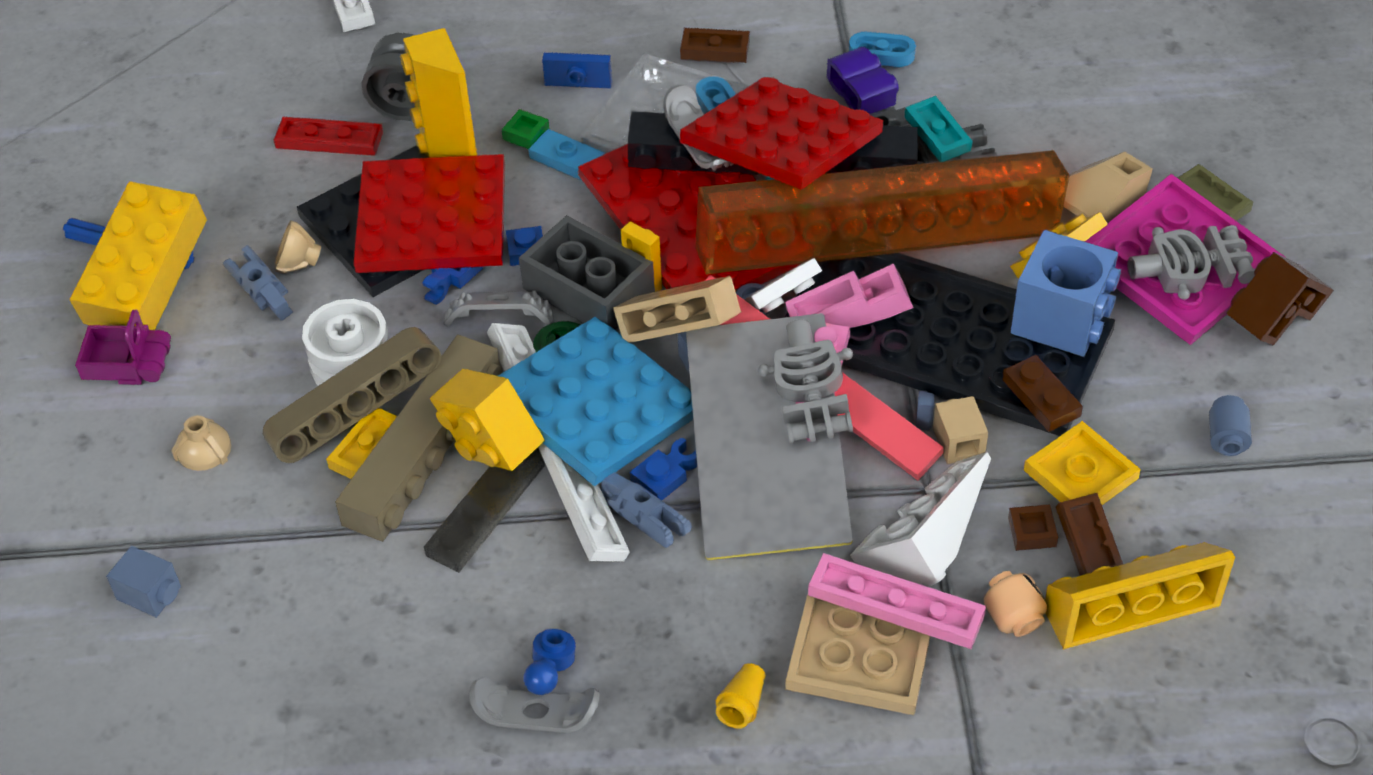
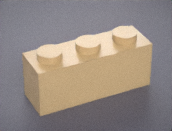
M731 276L638 295L613 308L622 339L629 343L720 325L741 313Z

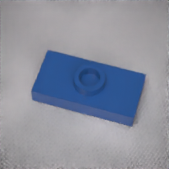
M543 53L542 65L545 86L611 88L612 70L610 55Z

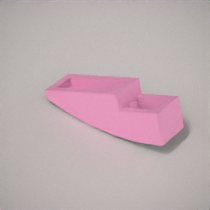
M894 264L861 279H858L854 271L849 272L785 302L790 317L822 313L825 316V323L847 326L849 328L880 321L913 308L904 282Z

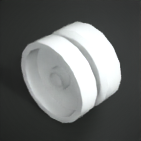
M357 299L336 300L322 305L310 314L303 325L302 341L308 356L310 371L318 386L388 340L387 324L381 311L369 302Z

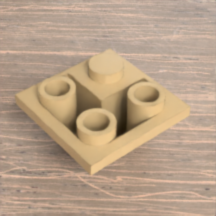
M1122 152L1091 163L1043 187L1042 193L1075 215L1083 213L1087 218L1100 212L1108 223L1146 194L1153 168L1127 152Z

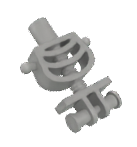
M1234 225L1226 226L1219 232L1216 226H1209L1203 242L1188 230L1178 229L1164 233L1161 227H1155L1152 230L1153 239L1148 255L1129 257L1127 263L1131 279L1158 276L1164 292L1178 293V297L1181 300H1186L1189 298L1190 293H1196L1203 289L1211 266L1215 267L1223 288L1232 286L1237 272L1240 283H1250L1255 276V269L1251 265L1253 257L1250 252L1246 251L1247 244L1244 239L1238 237L1239 231ZM1195 268L1198 269L1199 273L1194 274Z
M798 319L790 322L786 326L790 347L778 349L774 352V366L762 364L758 368L761 376L774 374L776 389L782 398L794 402H803L782 407L790 444H793L796 440L809 438L810 442L816 441L815 433L826 431L828 438H833V433L847 430L853 432L847 394L824 398L841 387L843 373L840 361L850 360L853 357V351L850 348H844L841 352L836 353L831 340L813 342L810 324L807 320ZM843 413H845V415L830 417V416H833V415H838V414H843ZM823 418L824 422L813 424L812 419ZM806 421V422H804V423H799V424L790 425V424H792V423H797V422Z

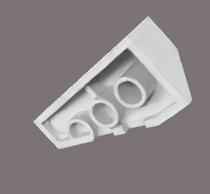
M988 452L956 461L924 488L927 495L916 499L911 504L906 503L897 510L900 516L899 520L889 526L888 529H886L885 525H879L850 555L853 561L859 565L917 584H923L926 587L941 581L946 576L945 570L956 558L991 460Z

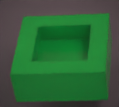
M519 109L501 129L502 139L529 149L547 129H550L549 119Z

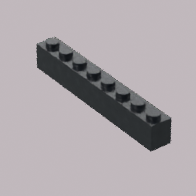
M631 111L627 143L628 167L762 175L737 164L732 166L729 164L728 167H725L723 164L716 171H713L711 167L709 169L701 168L683 143H680V139L670 126L665 113ZM883 125L880 135L819 178L914 183L917 165V127Z

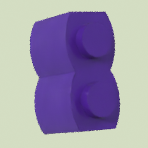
M862 46L827 59V79L835 92L844 98L849 108L864 110L869 114H873L896 105V96L899 91L897 79L893 74H889L881 67L878 56L874 53L872 54L866 47Z

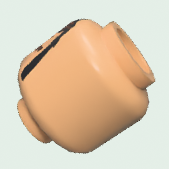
M1005 571L990 580L989 585L991 588L984 596V605L1001 632L1006 634L1014 633L1016 637H1021L1033 632L1045 621L1043 615L1047 611V601L1030 575L1025 573L1012 574L1011 571Z

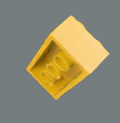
M131 181L128 182L69 299L83 324L127 326L131 311L137 309L143 326L148 325L149 330L156 329L207 221L196 194Z

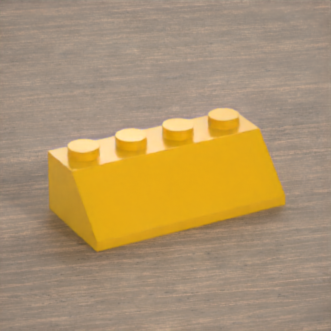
M442 28L403 38L406 53L400 54L405 75H410L411 81L405 82L410 102L415 103V108L410 109V114L415 129L419 128L420 131L419 134L415 135L416 145L420 153H425L429 158L477 155L465 71L446 29Z
M1203 542L1192 546L1181 545L1170 552L1151 557L1140 556L1132 562L1114 567L1103 566L1092 573L1074 578L1063 577L1047 585L1045 596L1047 611L1045 614L1062 648L1067 649L1219 607L1235 556L1231 550Z

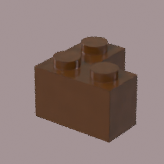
M1273 252L1270 257L1264 258L1257 265L1254 271L1255 276L1247 287L1240 289L1231 300V307L1226 314L1259 340L1274 346L1297 315L1311 320L1334 290L1301 265Z

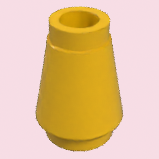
M752 663L744 664L717 696L715 701L717 707L716 715L725 725L741 729L756 719L766 677L761 667Z

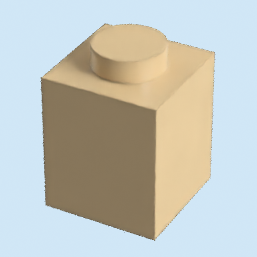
M973 396L949 399L935 404L933 431L938 443L944 447L943 456L947 464L986 452L988 430Z

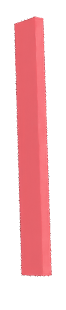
M710 275L705 281L713 280L716 278ZM736 294L741 313L720 325L768 320L770 318ZM843 373L842 385L835 391V396L847 394L853 432L918 481L942 456L944 447Z

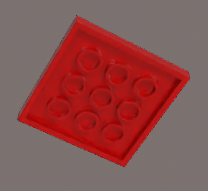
M763 77L680 129V143L802 190L882 133L883 120L871 116L864 110H854L840 105L834 99H824L810 94L806 89L785 85L776 78Z
M504 154L363 161L354 252L356 273L502 266L505 194Z

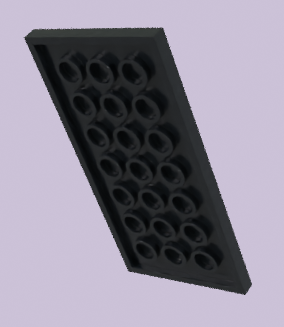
M836 233L832 234L817 260L822 271L812 277L815 284L797 294V296L804 294L852 271L856 273L858 279H861L894 264L904 282L913 308L880 321L850 328L847 348L853 351V357L850 360H843L842 365L917 390L927 391V393H933V395L948 400L973 396L979 410L1048 432L1045 427L1002 380L1004 369L1037 355L1071 394L1082 403L1113 333L1116 321L1115 319L1103 316L1101 321L1104 322V326L1098 343H1090L1084 357L1011 334L1017 289ZM787 311L786 315L784 316V318H785V317H790L788 311ZM1073 421L1048 433L1061 436L1070 430Z

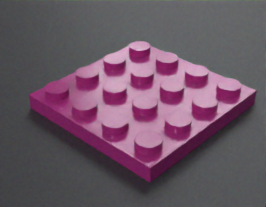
M1172 174L1085 241L1117 251L1118 257L1115 268L1121 269V275L1116 289L1189 345L1193 344L1227 315L1226 313L1231 307V300L1240 289L1246 288L1249 283H1240L1237 272L1232 286L1223 288L1215 267L1211 266L1203 289L1196 293H1190L1188 299L1181 300L1178 297V293L1164 292L1158 276L1131 279L1127 267L1128 259L1132 256L1148 255L1153 239L1152 230L1155 227H1161L1164 233L1178 229L1188 230L1203 242L1209 226H1216L1219 232L1226 226L1234 225L1239 231L1238 237L1244 239L1247 244L1246 251L1250 252L1253 257L1251 265L1254 269L1264 258L1270 257L1273 252L1285 257ZM1195 268L1194 274L1199 273L1198 269Z

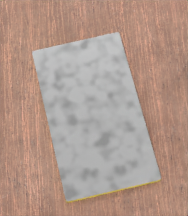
M822 313L716 325L686 331L704 551L707 560L851 545L853 542L839 432L833 433V438H828L826 431L815 433L816 441L810 442L807 439H801L790 444L782 407L796 404V402L786 400L778 394L774 374L761 376L758 372V368L762 364L774 366V352L776 350L790 347L786 329L790 322L798 319L807 320L810 324L813 342H815L814 333L816 330L826 326L825 316ZM832 393L831 395L824 398L834 397L835 395L834 393ZM812 419L813 424L823 423L824 419ZM806 421L797 422V423H792V424H790V425L799 424V423H804V422H806Z

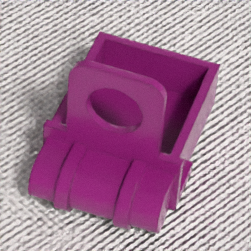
M133 309L127 326L88 325L75 366L81 380H118L119 384L141 385L143 379L148 382H157L165 369V358L171 348V336L166 331L149 330L148 325L143 326L138 310Z

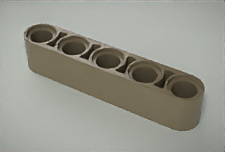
M409 327L402 330L269 418L263 427L262 434L264 439L282 462L294 463L301 460L433 372L441 361L440 350L421 329Z

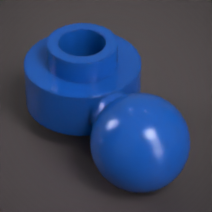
M559 629L544 630L536 635L533 640L532 651L534 662L526 668L523 676L524 684L531 693L546 695L552 692L558 683L557 671L565 670L573 664L576 642L572 635Z

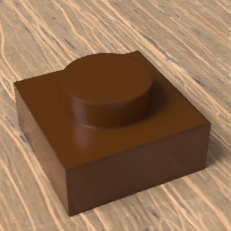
M1050 504L1009 508L1008 520L1016 551L1057 547L1059 537Z

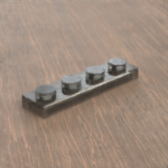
M537 447L513 471L489 466L425 544V556L459 573L546 465L539 448Z

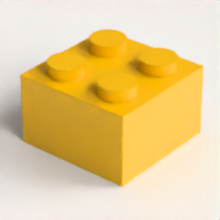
M462 369L430 397L437 410L436 418L443 427L450 430L456 440V450L468 461L474 460L490 467L495 466L513 471L545 441L508 378Z

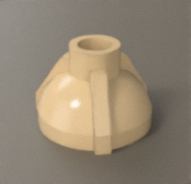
M290 220L286 227L274 268L276 272L284 274L306 268L308 264L316 265L321 246L315 244V240L297 222Z
M196 415L185 421L184 429L179 433L171 451L175 462L179 461L184 467L196 471L208 470L219 464L224 465L228 461L227 457L231 451V440L228 432L215 423L214 420Z

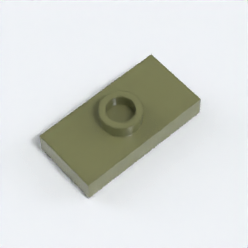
M1200 164L1177 177L1235 221L1249 213L1252 209L1253 201Z

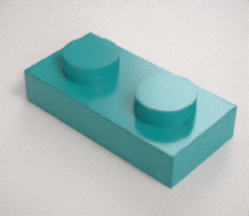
M937 96L905 107V119L912 127H917V134L940 163L971 151L973 141Z

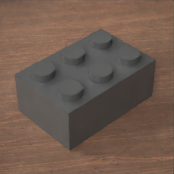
M568 215L561 219L519 257L523 289L528 292L536 291L537 295L544 300L547 299L549 304L583 323L596 317L616 330L619 326L614 313V307L635 296L655 292L653 261H649L642 255L623 247L618 242Z

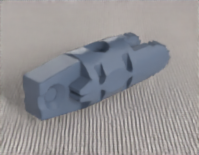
M249 245L242 248L243 256L248 263L241 268L231 258L223 262V266L262 311L269 307L281 321L293 313L283 297L288 293V290Z
M615 472L601 482L600 489L608 501V505L663 547L667 548L673 544L674 536L672 532L679 536H684L691 531L692 526L688 519L638 483L631 482Z

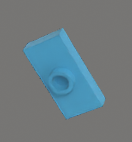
M547 129L528 149L530 159L579 180L581 178L578 175V166L605 154L600 150L550 129Z

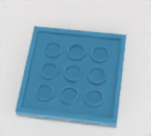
M593 317L498 375L509 379L545 439L543 444L594 487L613 472H617L693 420L691 390L635 345L622 339L621 334L596 317Z

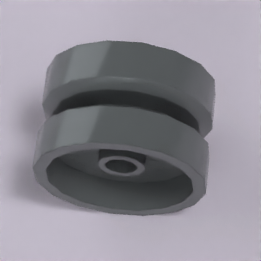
M410 33L386 35L376 43L361 83L363 96L369 105L382 115L395 120L412 121L410 109L415 108V103H411L405 86V82L411 81L410 75H405L400 54L406 53L403 38L414 36V34Z

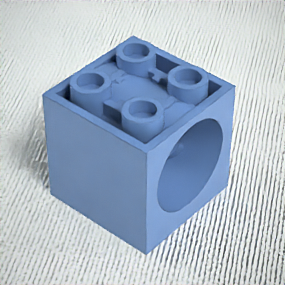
M1043 230L1018 280L1011 334L1084 357L1090 343H1098L1104 326V322L1101 319L1103 316L1110 317L1115 304L1116 296L1111 295L1110 292L1115 291L1121 275V269L1115 268L1118 252Z

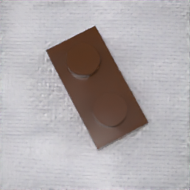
M684 28L680 57L683 60L747 63L750 31Z
M1037 355L1004 369L1002 380L1048 432L1081 417L1083 410L1081 403Z

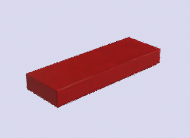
M282 117L274 137V144L276 149L375 156L383 135L382 124Z

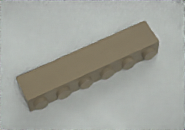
M459 334L456 335L441 356L438 367L426 376L336 499L335 504L341 526L383 542L390 531L400 525L406 508L413 499L415 500L421 495L425 481L433 470L439 469L446 451L453 442H456L450 430L443 427L436 418L437 410L430 397L462 369L495 376L500 375L503 370L502 366H500L498 348Z

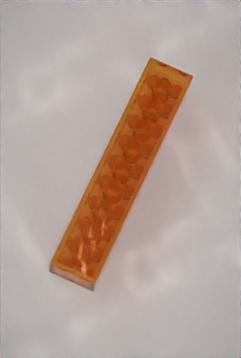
M1050 150L823 174L802 190L775 179L698 187L695 248L705 274L802 264L813 258L820 262L1040 237L1043 230L1048 231L1060 224L1070 175L1055 151Z

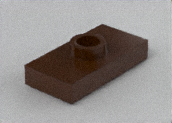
M1098 493L1060 502L1055 506L1080 576L1092 573L1103 566L1114 567L1123 564Z

